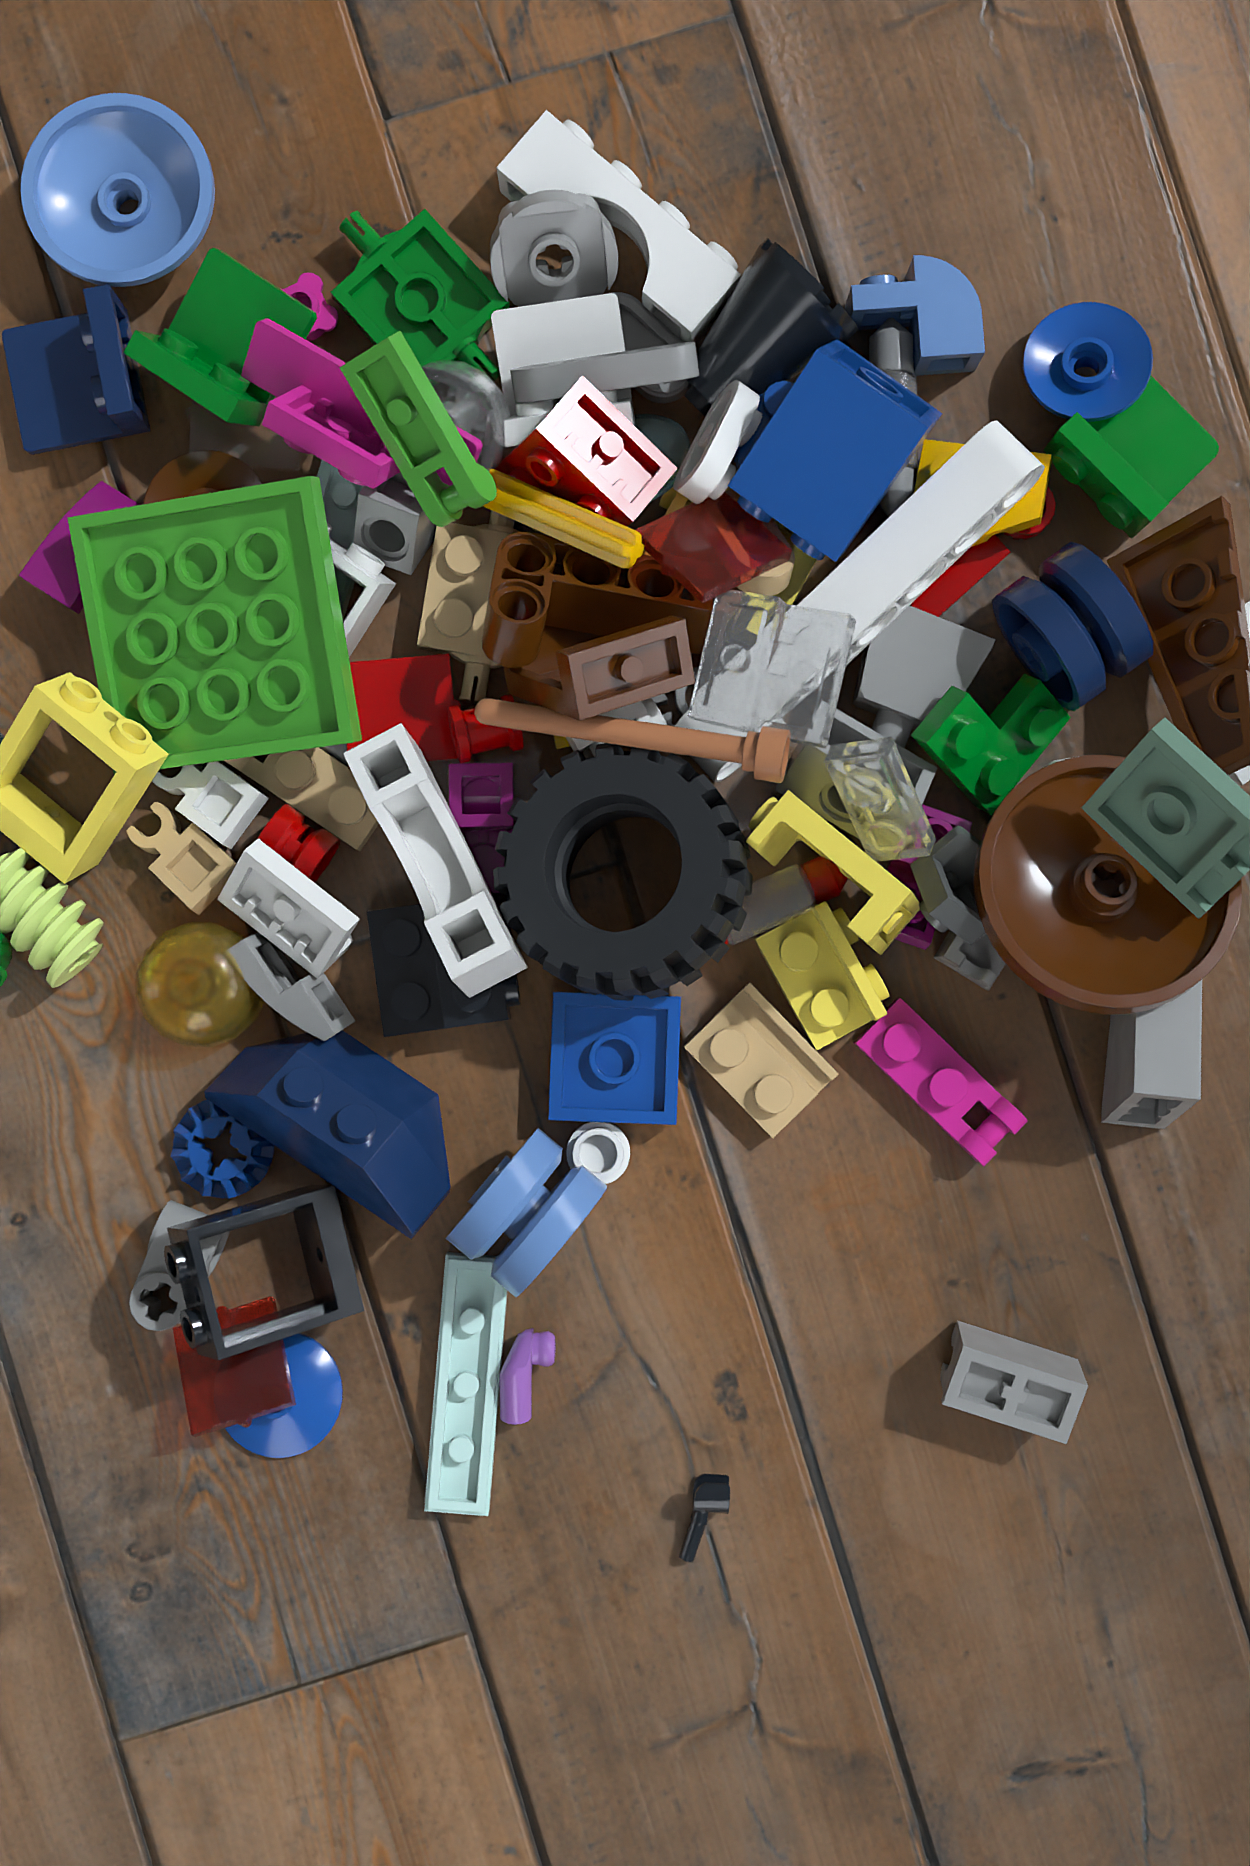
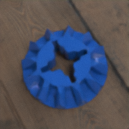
M208 1099L189 1108L173 1130V1149L170 1157L175 1161L181 1181L189 1184L200 1192L202 1196L229 1199L244 1194L262 1181L271 1166L274 1145ZM232 1122L233 1124L229 1132L232 1134L230 1145L237 1148L238 1153L246 1155L247 1158H225L220 1166H217L214 1172H212L211 1170L214 1165L212 1162L213 1151L205 1147V1143L198 1141V1138H217L223 1133V1130L228 1129L229 1123Z

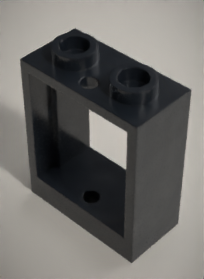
M307 1185L167 1227L171 1244L164 1248L165 1263L172 1281L175 1284H181L187 1308L180 1312L181 1328L186 1342L190 1348L197 1349L198 1355L221 1360L365 1311L334 1185ZM293 1212L314 1299L221 1330L199 1240Z

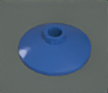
M1098 302L1071 304L1045 317L1031 333L1025 347L1023 372L1026 384L1034 398L1045 409L1068 420L1078 412L1087 422L1111 418L1132 406L1147 387L1153 366L1151 343L1142 326L1125 311ZM1080 367H1090L1097 375L1082 377L1074 371Z
M298 1333L227 1357L219 1371L216 1382V1407L226 1431L245 1449L265 1457H292L304 1453L319 1444L333 1428L342 1406V1379L338 1366L330 1353L315 1339L303 1333ZM270 1387L280 1388L286 1395L285 1406L279 1409L270 1407L264 1398L266 1389Z

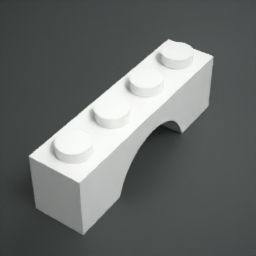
M546 110L496 167L500 192L511 202L519 201L529 194L544 190H565L592 197L598 203L600 211L610 224L627 234L638 246L645 259L648 274L642 291V305L684 343L695 342L696 345L714 324L741 278V274L737 271L738 265L735 259L719 244L711 241L706 245L688 230L690 228L689 222L672 204L661 201L658 205L641 190L642 184L640 180L625 164L617 160L610 164L593 150L594 144L591 138L579 125L568 119L561 123Z
M400 723L343 753L369 809L388 837L412 883L424 913V924L451 980L470 998L528 968L508 926L505 925L494 897L421 749L403 724Z

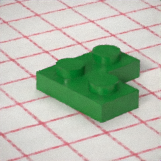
M1023 674L989 717L969 693L951 686L911 736L975 807L992 815L1071 717L1040 680Z

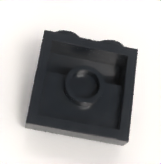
M421 904L366 911L384 1037L510 1020V1007L521 1005L517 974L470 998L451 980L424 924L425 917Z

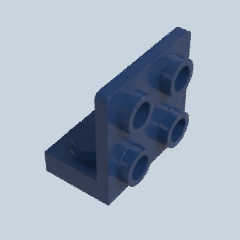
M109 284L83 289L87 307L86 313L9 328L2 332V341L24 450L31 455L151 431L138 363L123 353L132 337L128 312Z

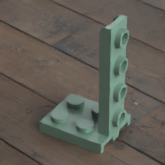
M1165 717L1147 733L1082 806V809L1198 919L1250 870V795Z

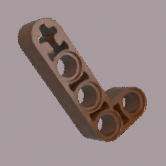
M517 532L509 534L502 539L497 550L482 634V649L486 656L494 663L504 667L519 668L529 665L537 658L545 625L606 636L672 615L685 619L691 653L703 656H719L726 654L733 648L749 594L735 587L728 579L724 570L644 554L637 558L632 568L623 569L551 536L531 532Z

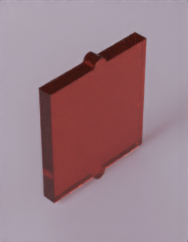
M725 491L716 500L707 497L699 504L693 502L635 529L642 535L641 543L644 545V550L662 566V574L666 576L672 575L702 603L790 561L792 552L789 547L762 525L763 521L745 511Z
M269 1296L232 1309L219 1306L216 1311L222 1330L276 1312L277 1306L275 1299ZM181 1325L172 1328L192 1436L198 1437L235 1424L246 1428L251 1425L254 1418L296 1405L283 1339L221 1360H215L198 1355L196 1348H190L184 1337Z

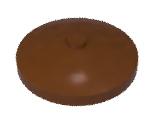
M1087 755L1065 759L1041 768L1025 778L1004 798L989 820L977 849L974 864L975 901L984 930L999 956L1019 978L1042 995L1068 1007L1091 1013L1112 1015L1143 1012L1160 1007L1183 995L1208 975L1221 960L1232 941L1239 921L1242 904V881L1240 879L1198 919L1082 809V806L1126 758L1111 755Z

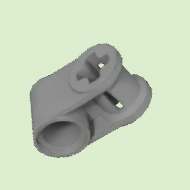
M172 1200L167 1202L156 1222L149 1240L147 1255L129 1300L131 1314L137 1323L148 1330L154 1331L171 1329L175 1325L180 1324V1312L187 1309L181 1284H175L172 1281L165 1263L164 1248L171 1244L167 1227L208 1215ZM230 1231L199 1240L208 1278L220 1259ZM169 1285L171 1286L169 1297L178 1302V1304L162 1313L159 1311L161 1300L152 1295L153 1291Z

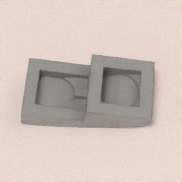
M259 932L243 939L224 952L240 976L270 1007L305 1032L326 1041L355 1022V1019L324 973L318 979L310 974L300 980L282 951Z

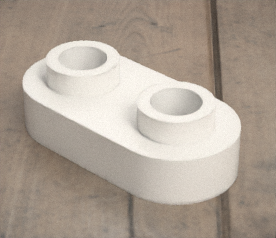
M738 380L731 382L721 392L709 409L676 475L673 485L674 490L695 504L703 502L707 497L716 500L724 493L736 472V467L731 464V461L738 447L743 446L752 437L762 419V413L757 410L760 396Z

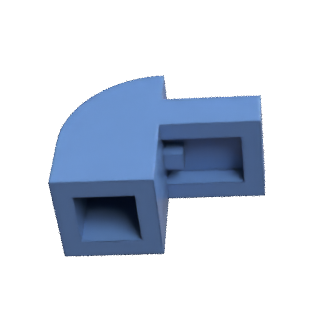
M913 255L904 282H898V278L893 275H875L861 280L860 285H851L845 304V311L856 323L858 330L878 329L888 318H894L903 327H909V332L913 335L914 376L974 372L985 353L982 309L973 285L956 267L938 258Z

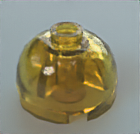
M187 922L163 932L145 950L136 970L135 996L143 1017L162 1037L185 1047H216L237 1038L257 1020L264 1000L247 984L235 958L227 951L245 939L240 932L214 922Z

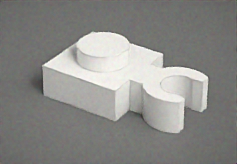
M219 761L209 762L204 770L202 763L182 766L180 773L173 778H168L157 772L152 780L156 786L170 794L185 795L175 809L230 849L233 848L269 799Z

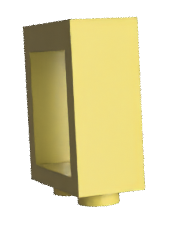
M69 672L34 686L0 744V831L65 884L99 864L169 754L152 740L151 734L145 727L136 721L125 718L104 701L100 691L90 682L75 677ZM52 719L116 771L83 825L20 774Z

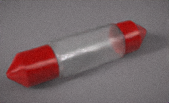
M819 856L800 865L792 864L753 881L752 895L744 896L742 908L747 913L741 931L732 929L724 943L726 945H736L811 912L813 907L838 897L848 878L840 872L835 863Z

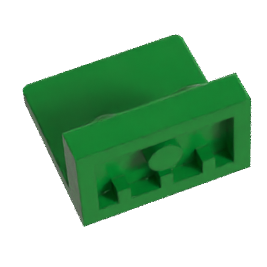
M211 248L207 252L168 329L164 328L161 335L135 330L123 353L224 421L259 427L264 418L268 402L273 400L275 396L241 376L256 323L268 318L306 340L317 319V315L313 310L222 250Z

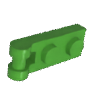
M401 331L387 337L339 367L426 516L434 525L445 527L460 519L464 508L468 506L474 509L480 508L495 499L497 489L492 475L484 466L476 463ZM444 467L453 484L449 486L443 483L436 472L437 470Z

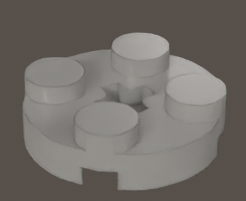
M544 190L529 194L519 201L508 203L499 214L498 224L490 241L491 272L495 286L501 296L507 302L509 298L514 305L519 307L601 295L607 286L610 290L618 271V250L612 226L600 211L598 203L586 194H575L565 190ZM557 244L561 249H568L571 252V256H565L561 259V268L555 270L549 269L546 260H536L538 253L545 251L546 246Z

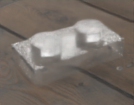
M885 737L831 745L824 763L866 854L874 861L930 856L936 837L893 738Z

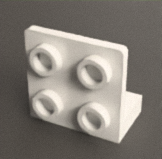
M615 293L496 310L492 313L491 320L507 415L501 421L505 447L517 446L536 428L561 399L515 403L510 374L511 369L625 351L619 301ZM631 387L600 392L635 425Z

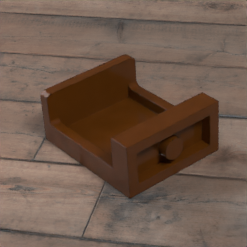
M672 615L606 636L545 625L540 651L533 662L519 668L503 666L509 694L579 721L695 684L686 621L683 618Z

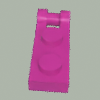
M896 998L886 1008L887 1015L874 1021L853 1043L959 1146L984 1167L997 1154L993 1148L1008 1132L1015 1135L1028 1120L901 998ZM978 1102L990 1115L974 1131L961 1118Z

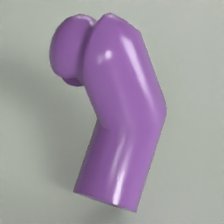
M530 1328L517 1335L499 1374L500 1419L503 1422L517 1425L526 1423L531 1419L533 1365L549 1367L555 1362L556 1339L553 1333L549 1331L534 1333V1329Z

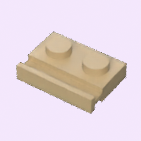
M748 983L683 1046L772 1138L795 1118L830 1081L839 1075L751 983Z

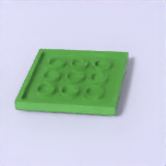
M306 476L67 517L98 690L104 701L125 718L136 721L145 727L151 734L152 740L169 754L160 769L362 741L320 477Z

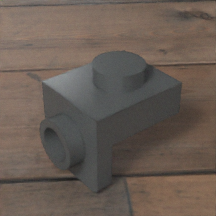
M956 826L914 861L910 867L923 898L919 902V908L924 917L938 931L944 933L950 929L972 945L986 933L979 917L974 893V864L980 840L963 827Z

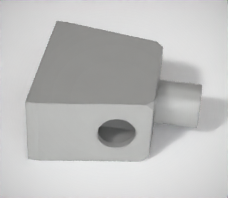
M909 605L863 649L852 704L876 714L871 729L905 748L911 730H916L951 686L966 692L991 651L995 639Z

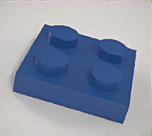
M553 992L548 1120L677 1125L681 997L660 996L650 999L646 995H634L632 1001L613 1000L602 994Z

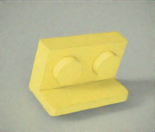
M826 901L754 939L809 1042L816 1051L866 1023L886 1016L887 1011L881 1001L890 997L876 968L872 964L862 967L850 946L858 942L859 939L847 927L850 920L841 907L832 912Z

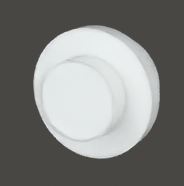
M588 1122L583 1124L572 1134L567 1145V1161L570 1168L583 1165L604 1184L611 1183L619 1178L629 1163V1142L625 1134L617 1126L609 1122Z

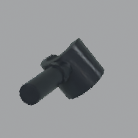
M701 1474L695 1479L691 1522L679 1554V1558L686 1562L694 1561L707 1525L708 1512L729 1513L730 1486L728 1475Z

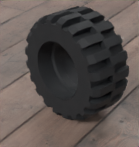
M609 743L597 744L595 748L596 757L587 759L579 750H576L560 758L564 770L553 777L545 769L538 773L530 781L537 791L527 803L517 797L507 812L508 815L516 820L512 833L499 831L495 851L505 857L504 867L493 869L494 889L505 895L506 902L499 906V910L505 925L517 932L516 943L527 956L538 961L543 966L542 969L575 988L592 995L598 993L606 995L613 1000L632 1001L634 995L644 994L650 999L670 994L669 986L678 982L688 986L701 978L703 974L699 969L711 958L718 963L730 949L724 942L731 930L741 931L747 913L742 908L744 896L752 895L753 875L747 869V860L751 858L749 846L746 843L747 839L739 828V820L716 787L704 774H698L689 762L671 753L664 757L658 751L631 747V751H623L619 745ZM628 817L651 818L665 826L672 833L682 854L680 879L672 898L654 918L630 930L609 932L590 925L574 908L570 894L572 866L579 850L592 834L613 821Z

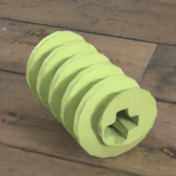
M19 848L11 853L0 856V933L6 934L14 931L10 940L12 947L20 952L32 949L28 958L30 966L34 970L50 967L46 980L52 988H55L77 975L100 952L103 943L99 944L95 938L104 922L97 918L81 926L77 920L86 904L79 900L63 908L59 902L66 893L68 885L60 882L45 889L42 883L49 871L42 865L27 871L24 866L30 855L22 848Z

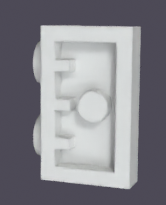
M260 839L254 841L243 851L217 899L317 979L348 950L353 942L350 934L360 918Z

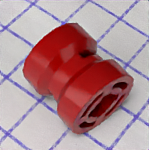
M287 803L273 815L258 839L314 883H316L332 861L341 842L339 838L324 828L314 830L305 822V816Z

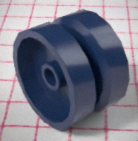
M1069 542L1038 566L1040 581L1022 576L998 593L992 599V605L1002 634L1029 675L1040 680L1062 707L1074 712L1106 689L1105 672L1121 678L1153 655V639L1147 622L1135 600L1117 575L1085 546Z

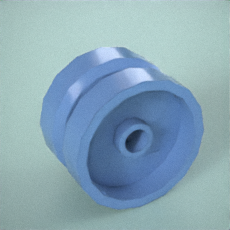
M539 1128L534 1131L512 1159L507 1155L469 1199L468 1203L472 1207L446 1237L450 1243L469 1259L483 1256L502 1233L508 1236L511 1240L494 1260L491 1277L515 1297L519 1296L552 1260L607 1189V1185L583 1165L571 1168L551 1191L547 1189L543 1184L560 1164L563 1148Z

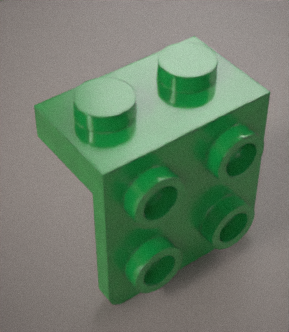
M1150 375L1144 392L1128 409L1111 418L1094 422H1087L1076 412L1057 431L1043 451L1046 454H1051L1053 465L1065 479L1073 484H1077L1097 504L1098 510L1110 524L1123 530L1132 539L1217 456L1219 445Z

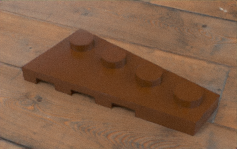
M1220 496L1109 558L1107 563L1133 597L1147 622L1153 639V655L1147 660L1174 726L1221 770L1230 775L1250 765V638L1231 504L1223 496Z

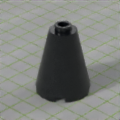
M766 238L757 248L697 352L699 376L686 379L691 387L684 396L706 417L717 397L734 380L740 381L755 393L761 395L772 384L780 381H789L802 372L818 348L835 340L845 343L858 331V327L839 303L833 309L829 306L831 301L822 291L824 287L808 270L776 242L772 243L769 238Z

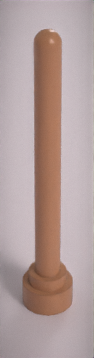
M488 698L479 701L474 710L476 719L485 725L742 764L743 771L754 772V779L776 783L783 782L790 749V730L762 726L760 732L748 731L747 736L742 737L596 715L579 721L542 706Z

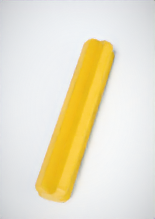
M488 470L495 481L497 494L495 499L483 505L484 507L623 569L632 568L637 558L642 556L644 545L641 543L642 535L640 532L498 470Z

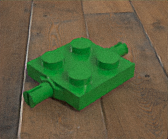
M426 209L422 210L402 229L386 234L383 237L378 235L359 211L349 214L352 224L345 218L340 224L339 230L347 236L363 255L355 270L330 291L337 305L373 345L401 331L429 381L444 368L460 362L482 389L490 386V378L495 381L500 376L499 367L494 364L478 344L484 333L492 327V313L496 310L510 308L509 301L507 302L501 296L492 282Z

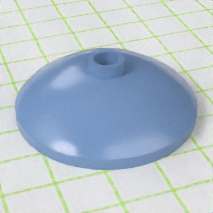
M108 93L91 96L75 102L56 114L41 129L34 139L23 165L21 201L26 221L34 238L45 253L62 269L75 277L97 285L109 284L110 287H127L159 279L180 266L194 252L203 239L213 214L215 184L208 155L196 133L183 118L170 108L150 98L128 93ZM131 199L138 201V207L133 213L128 215L119 213L120 207L125 201Z

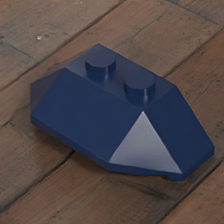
M343 1030L326 1041L309 1033H303L245 1047L205 1090L206 1099L325 1181L334 1185V1187L411 1240L450 1193L451 1185L439 1095Z

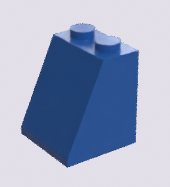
M835 340L815 351L735 473L728 487L740 494L737 502L749 514L767 523L774 518L794 532L790 539L804 553L817 560H823L826 555L836 562L847 550L943 413L841 341Z

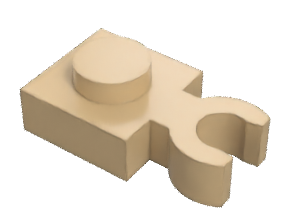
M154 802L150 808L161 819L159 832L153 836L146 837L131 825L126 830L130 840L145 852L161 854L148 868L185 905L200 915L221 893L237 863L193 822L181 834V824L178 817L163 804Z

